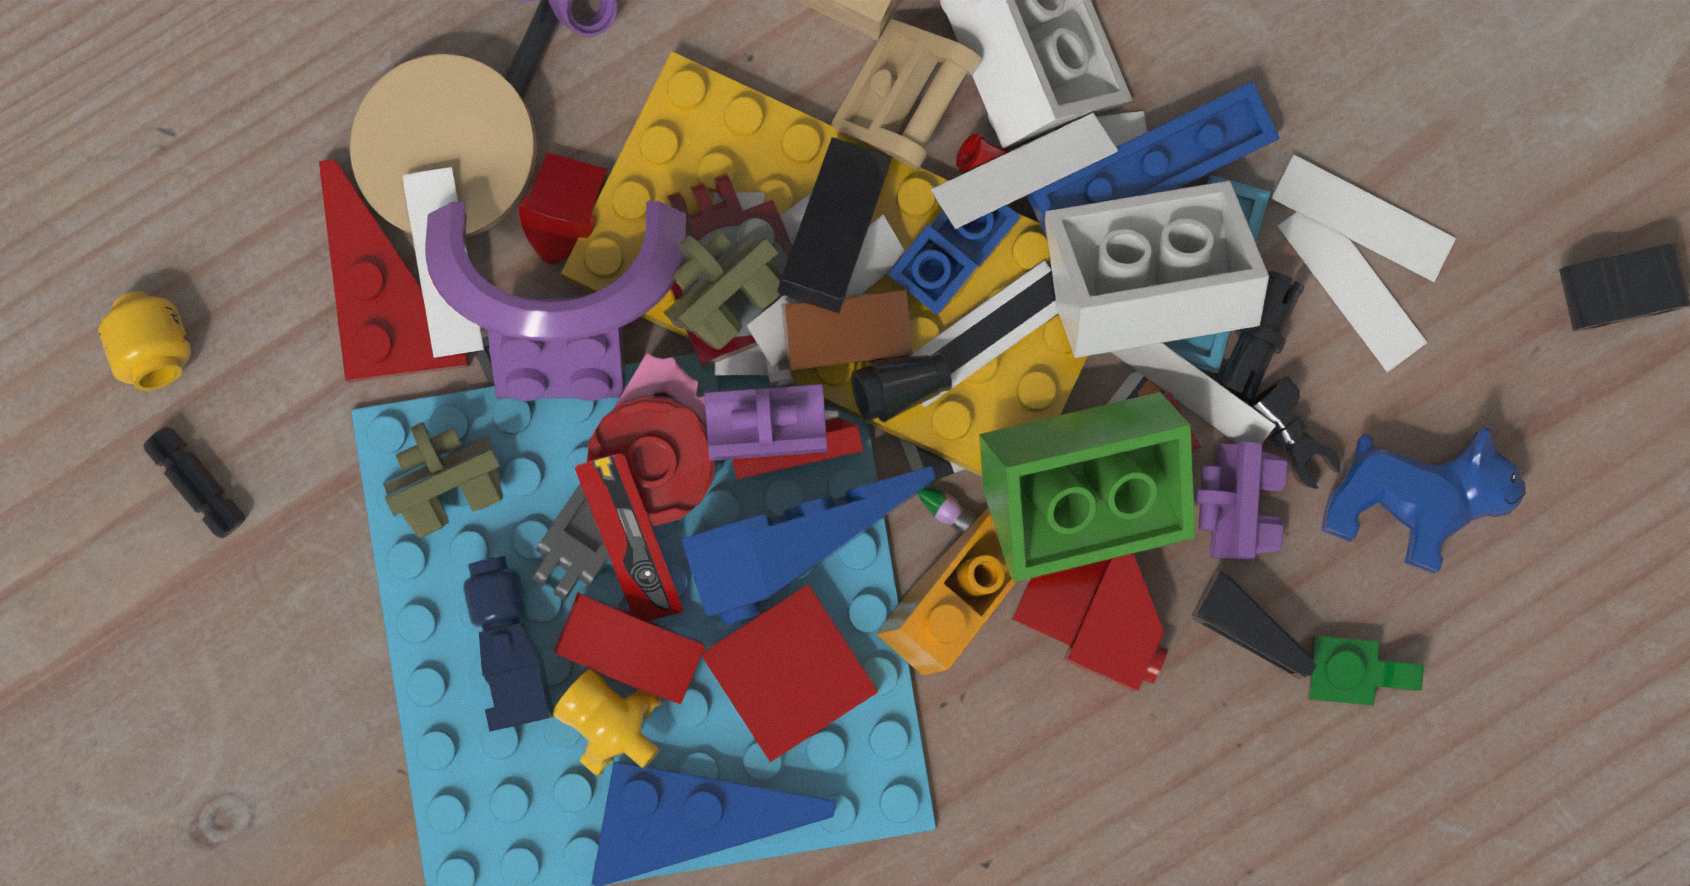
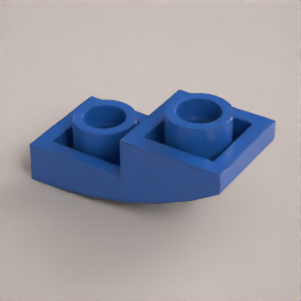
M1005 205L955 229L943 210L931 226L927 225L887 275L932 312L939 315L980 269L1022 217Z

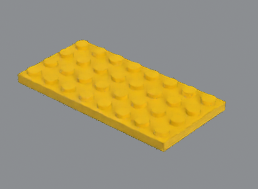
M671 51L594 206L592 214L597 218L594 229L589 238H578L561 272V279L589 293H595L620 278L634 263L642 248L646 228V201H660L669 206L667 196L679 191L686 202L688 213L691 214L699 210L690 187L703 182L713 204V193H717L714 177L727 173L735 192H764L765 202L773 199L779 215H782L812 193L832 137L864 148L867 147L835 130V127ZM892 158L870 225L880 216L884 215L906 252L927 225L931 226L943 211L931 189L949 180L921 167L919 170L912 169ZM1017 213L1022 217L1021 220L939 315H936L907 291L913 353L1043 261L1051 269L1048 240L1040 223ZM886 273L863 293L900 290L904 288ZM670 290L653 308L641 316L689 339L686 330L675 327L663 313L674 303ZM1058 313L925 408L920 404L884 423L879 418L866 421L862 417L854 398L851 373L854 370L864 368L865 361L796 369L791 371V375L796 386L822 384L824 403L982 477L979 434L1061 415L1088 356L1074 357ZM911 354L902 355V356H896V357H890V358L908 357V356H910Z

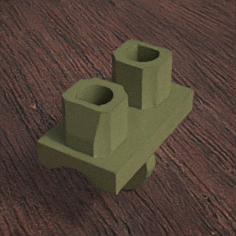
M721 232L704 246L688 235L678 244L680 251L688 261L671 276L684 290L700 275L702 278L663 313L675 327L693 332L712 348L718 350L723 348L743 327L723 304L740 288L756 308L763 309L781 295L777 293L782 275L771 260L778 252L766 238L758 241L752 235H748L717 263V260L732 247L730 241Z
M424 422L411 427L417 445L396 454V458L403 472L421 463H426L383 483L387 493L385 500L393 516L402 513L404 519L418 537H424L449 523V517L438 495L459 485L472 511L482 510L503 499L496 469L500 465L496 450L488 434L441 456V454L462 445L461 440L454 427L432 437Z

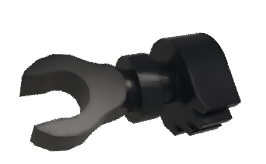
M1285 376L1256 396L1254 403H1248V405L1276 425L1273 429L1274 433L1270 438L1278 448L1283 445L1285 446L1291 459L1292 473L1295 479L1303 486L1318 489L1319 487L1313 478L1307 473V460L1311 456L1318 454L1332 471L1337 473L1340 472V460L1330 447L1314 441L1304 431L1308 424L1301 415L1294 417L1289 411L1297 405L1301 396L1299 395L1300 390L1290 377Z

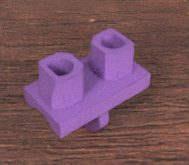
M822 384L704 393L710 461L827 452Z
M1243 441L1239 444H1217L1215 466H1202L1201 490H1193L1194 505L1200 506L1198 530L1211 531L1210 558L1225 560L1255 559V554L1279 551L1282 548L1283 524L1281 518L1258 515L1259 491L1282 492L1286 484L1287 460L1283 457L1263 452L1262 443Z

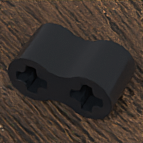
M1677 243L1594 259L1559 269L1573 332L1660 315L1690 307L1689 293Z

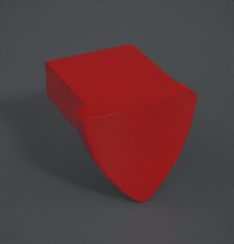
M546 152L530 196H524L518 208L521 226L527 240L546 263L554 264L570 256L578 238L590 237L597 221L596 216L592 212L606 182V168Z

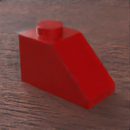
M1134 553L1108 560L1073 643L1068 648L1064 661L1131 691H1139L1142 681L1154 684L1163 666L1168 649L1159 646L1164 630Z

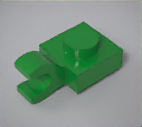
M1313 636L1311 657L1317 666L1309 679L1308 700L1374 706L1375 687L1414 691L1422 690L1424 665L1378 661V641Z

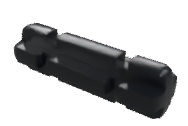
M166 426L149 437L143 445L144 450L157 466L161 467L164 465L166 468L164 475L193 510L198 513L202 512L205 515L202 521L211 532L219 538H224L233 533L245 520L244 514L232 499H224L222 495L225 491L195 454L191 452L186 453L184 448L187 445L176 431Z

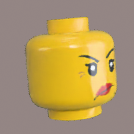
M142 291L125 294L113 302L112 310L103 317L98 326L100 341L113 376L125 384L134 385V388L138 390H155L173 383L181 376L183 372L182 367L186 365L191 356L190 342L178 309L173 302L164 297L149 296L148 293Z

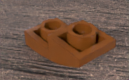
M906 289L845 295L839 314L805 302L781 304L787 368L790 370L913 354Z

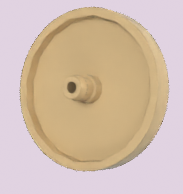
M434 54L415 58L400 64L381 77L370 89L359 106L353 122L350 138V157L355 179L369 204L384 219L409 234H412L402 175L452 167L458 202H465V214H467L466 238L497 225L521 201L533 177L537 157V139L528 107L515 88L502 75L491 67L468 57Z

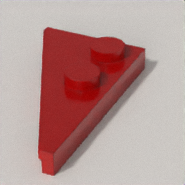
M336 160L319 161L345 381L349 383L469 367V360L465 353L434 358L421 287Z

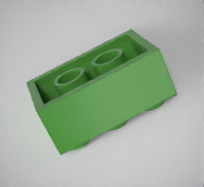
M1161 392L979 434L983 492L1010 577L1014 582L1196 538L1191 427L1188 421Z

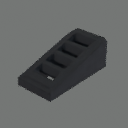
M1221 570L1213 575L1191 615L1194 617L1193 620L1298 679L1311 676L1317 666L1312 657L1229 575H1225Z

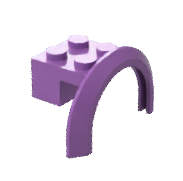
M646 201L645 237L642 248L634 263L620 278L609 286L580 298H520L496 288L477 272L465 251L467 225L465 202H451L428 214L425 257L429 275L438 293L449 306L469 321L487 329L496 398H514L521 401H532L538 398H579L586 401H595L602 398L621 397L625 384V325L653 308L674 285L675 280L671 275L683 265L684 255L680 251L678 244L686 238V213L660 201Z

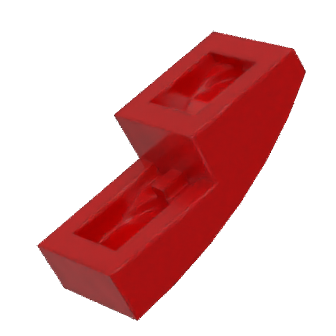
M1108 560L1030 578L1012 620L1071 646Z
M577 592L553 651L557 655L598 673L681 705L705 645L698 639L641 619L636 613Z

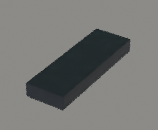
M834 137L831 138L777 290L778 294L838 314L840 313L891 164L892 156Z

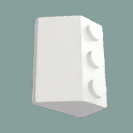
M940 0L942 9L948 16L958 43L968 47L982 58L973 74V79L988 112L989 122L996 131L1002 148L1034 141L1091 113L1099 116L1133 101L1091 0Z
M1230 181L1045 212V226L1057 310L1075 358L1260 326L1269 275Z

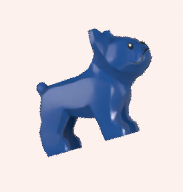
M1484 426L1479 432L1477 431L1466 449L1455 458L1443 464H1426L1374 445L1373 438L1369 434H1363L1358 439L1355 458L1342 483L1329 495L1324 512L1322 531L1351 542L1352 539H1355L1360 528L1358 522L1359 514L1380 503L1397 520L1410 528L1409 543L1404 563L1425 572L1436 574V572L1439 573L1443 562L1441 546L1449 536H1452L1472 520L1485 516L1499 517L1510 514L1521 503L1526 494V486L1519 476L1518 468L1496 451L1492 439V430Z

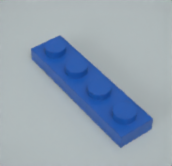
M1252 81L1117 146L1118 152L1028 194L1027 197L1047 237L1045 226L1046 211L1176 190L1280 139Z

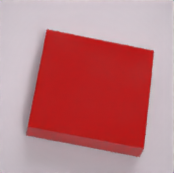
M809 584L713 645L701 655L770 763L878 693V690Z

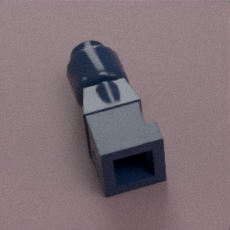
M506 556L468 564L470 577L464 581L463 591L471 624L477 628L482 627V632H479L482 676L485 677L486 682L490 686L494 704L493 708L485 709L489 732L553 718L554 709L544 668L545 662L525 624L520 623L519 620L527 612L519 573L515 569H508Z

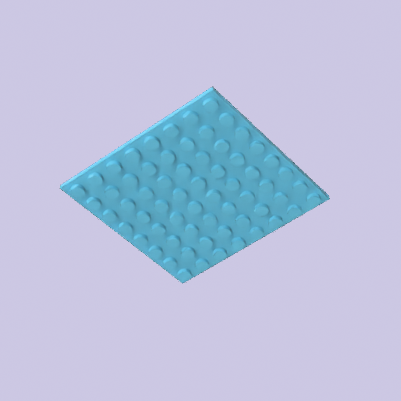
M695 353L672 357L675 358L689 376L699 383L698 398L705 396L704 393L771 388L768 376L715 375V363L701 368ZM641 362L625 364L624 390ZM492 386L351 410L426 886H595L591 885L613 762L638 764L625 753L613 757V762L606 765L602 775H594L579 762L585 753L588 743L586 738L573 727L563 724L555 717L489 732L485 709L493 708L494 704L490 686L486 682L485 677L482 676L479 632H482V627L477 628L471 624L463 584L470 577L468 564L500 556H506L508 569H515L519 573L527 607L525 616L519 620L520 623L525 624L545 662L544 668L554 709L571 685L589 669L557 655L553 651L577 592L630 611L610 558L590 586L579 580L565 600L553 594L567 572L561 567L557 566L544 586L532 580L535 572L545 559L543 555L536 551V548L580 484L575 466L587 462L589 441L601 419L614 409L619 398H602L595 401H586L579 398H538L532 401H521L514 398H496L495 387ZM824 403L825 410L838 411L840 418L858 425L863 447L862 452L738 480L732 459L716 460L715 478L702 502L680 520L658 526L651 525L683 606V611L678 614L650 620V622L700 640L705 645L704 652L757 618L754 617L723 626L720 615L709 619L706 617L681 539L761 514L771 515V518L784 515L783 511L800 503L833 496V499L846 496L845 492L851 489L877 482L868 423ZM424 422L432 437L453 427L455 428L462 445L441 454V456L488 434L496 450L500 465L496 469L503 493L501 501L482 510L472 511L460 485L438 495L449 517V523L424 537L416 535L404 519L402 513L393 516L385 500L387 493L383 483L426 463H421L403 472L396 458V454L417 445L411 430L412 426ZM884 518L768 601L757 604L761 615L809 584L878 690L877 694L770 763L701 656L681 705L657 696L661 699V704L653 709L651 717L643 719L641 733L660 749L659 753L647 767L836 800L834 817L611 884L936 830L909 664L876 635L899 605ZM601 674L608 686L624 699L638 690V688Z

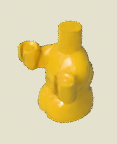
M588 669L566 691L553 710L552 715L563 724L573 727L588 741L585 753L579 762L596 776L602 775L606 765L613 762V757L625 753L644 769L660 751L655 744L641 733L643 719L651 717L653 709L660 706L661 699L640 689L624 699L608 686L600 673Z

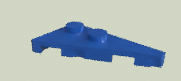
M614 761L591 885L604 886L834 817L836 800L651 767L643 769L639 765Z

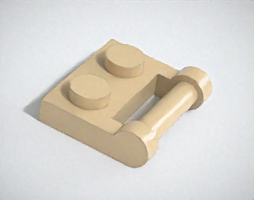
M891 18L830 125L835 127V130L863 146L892 156V158L902 164L919 170L928 155L924 147L965 75L973 76L982 58L958 42ZM938 62L943 63L902 136L897 134Z

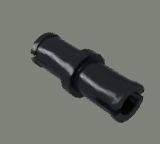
M1267 271L1269 279L1260 326L1235 330V335L1239 339L1221 379L1217 382L1225 389H1230V392L1236 397L1248 403H1254L1256 393L1274 353L1280 354L1286 343V339L1282 334L1299 296L1304 291V286L1300 282L1294 281L1293 285H1290L1293 278L1275 271Z

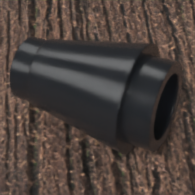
M941 353L930 356L920 355L865 361L864 368L854 370L851 373L854 398L862 417L866 421L879 418L883 423L952 388L949 366Z

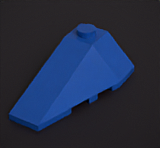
M932 466L851 489L845 492L846 496L833 499V496L803 502L783 511L784 515L771 518V515L761 514L682 538L681 541L706 617L709 619L720 615L723 626H728L759 616L758 603L768 601L934 483L935 474Z

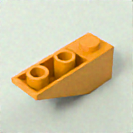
M989 507L912 587L876 633L879 638L922 675L948 671L1017 583L1010 577Z

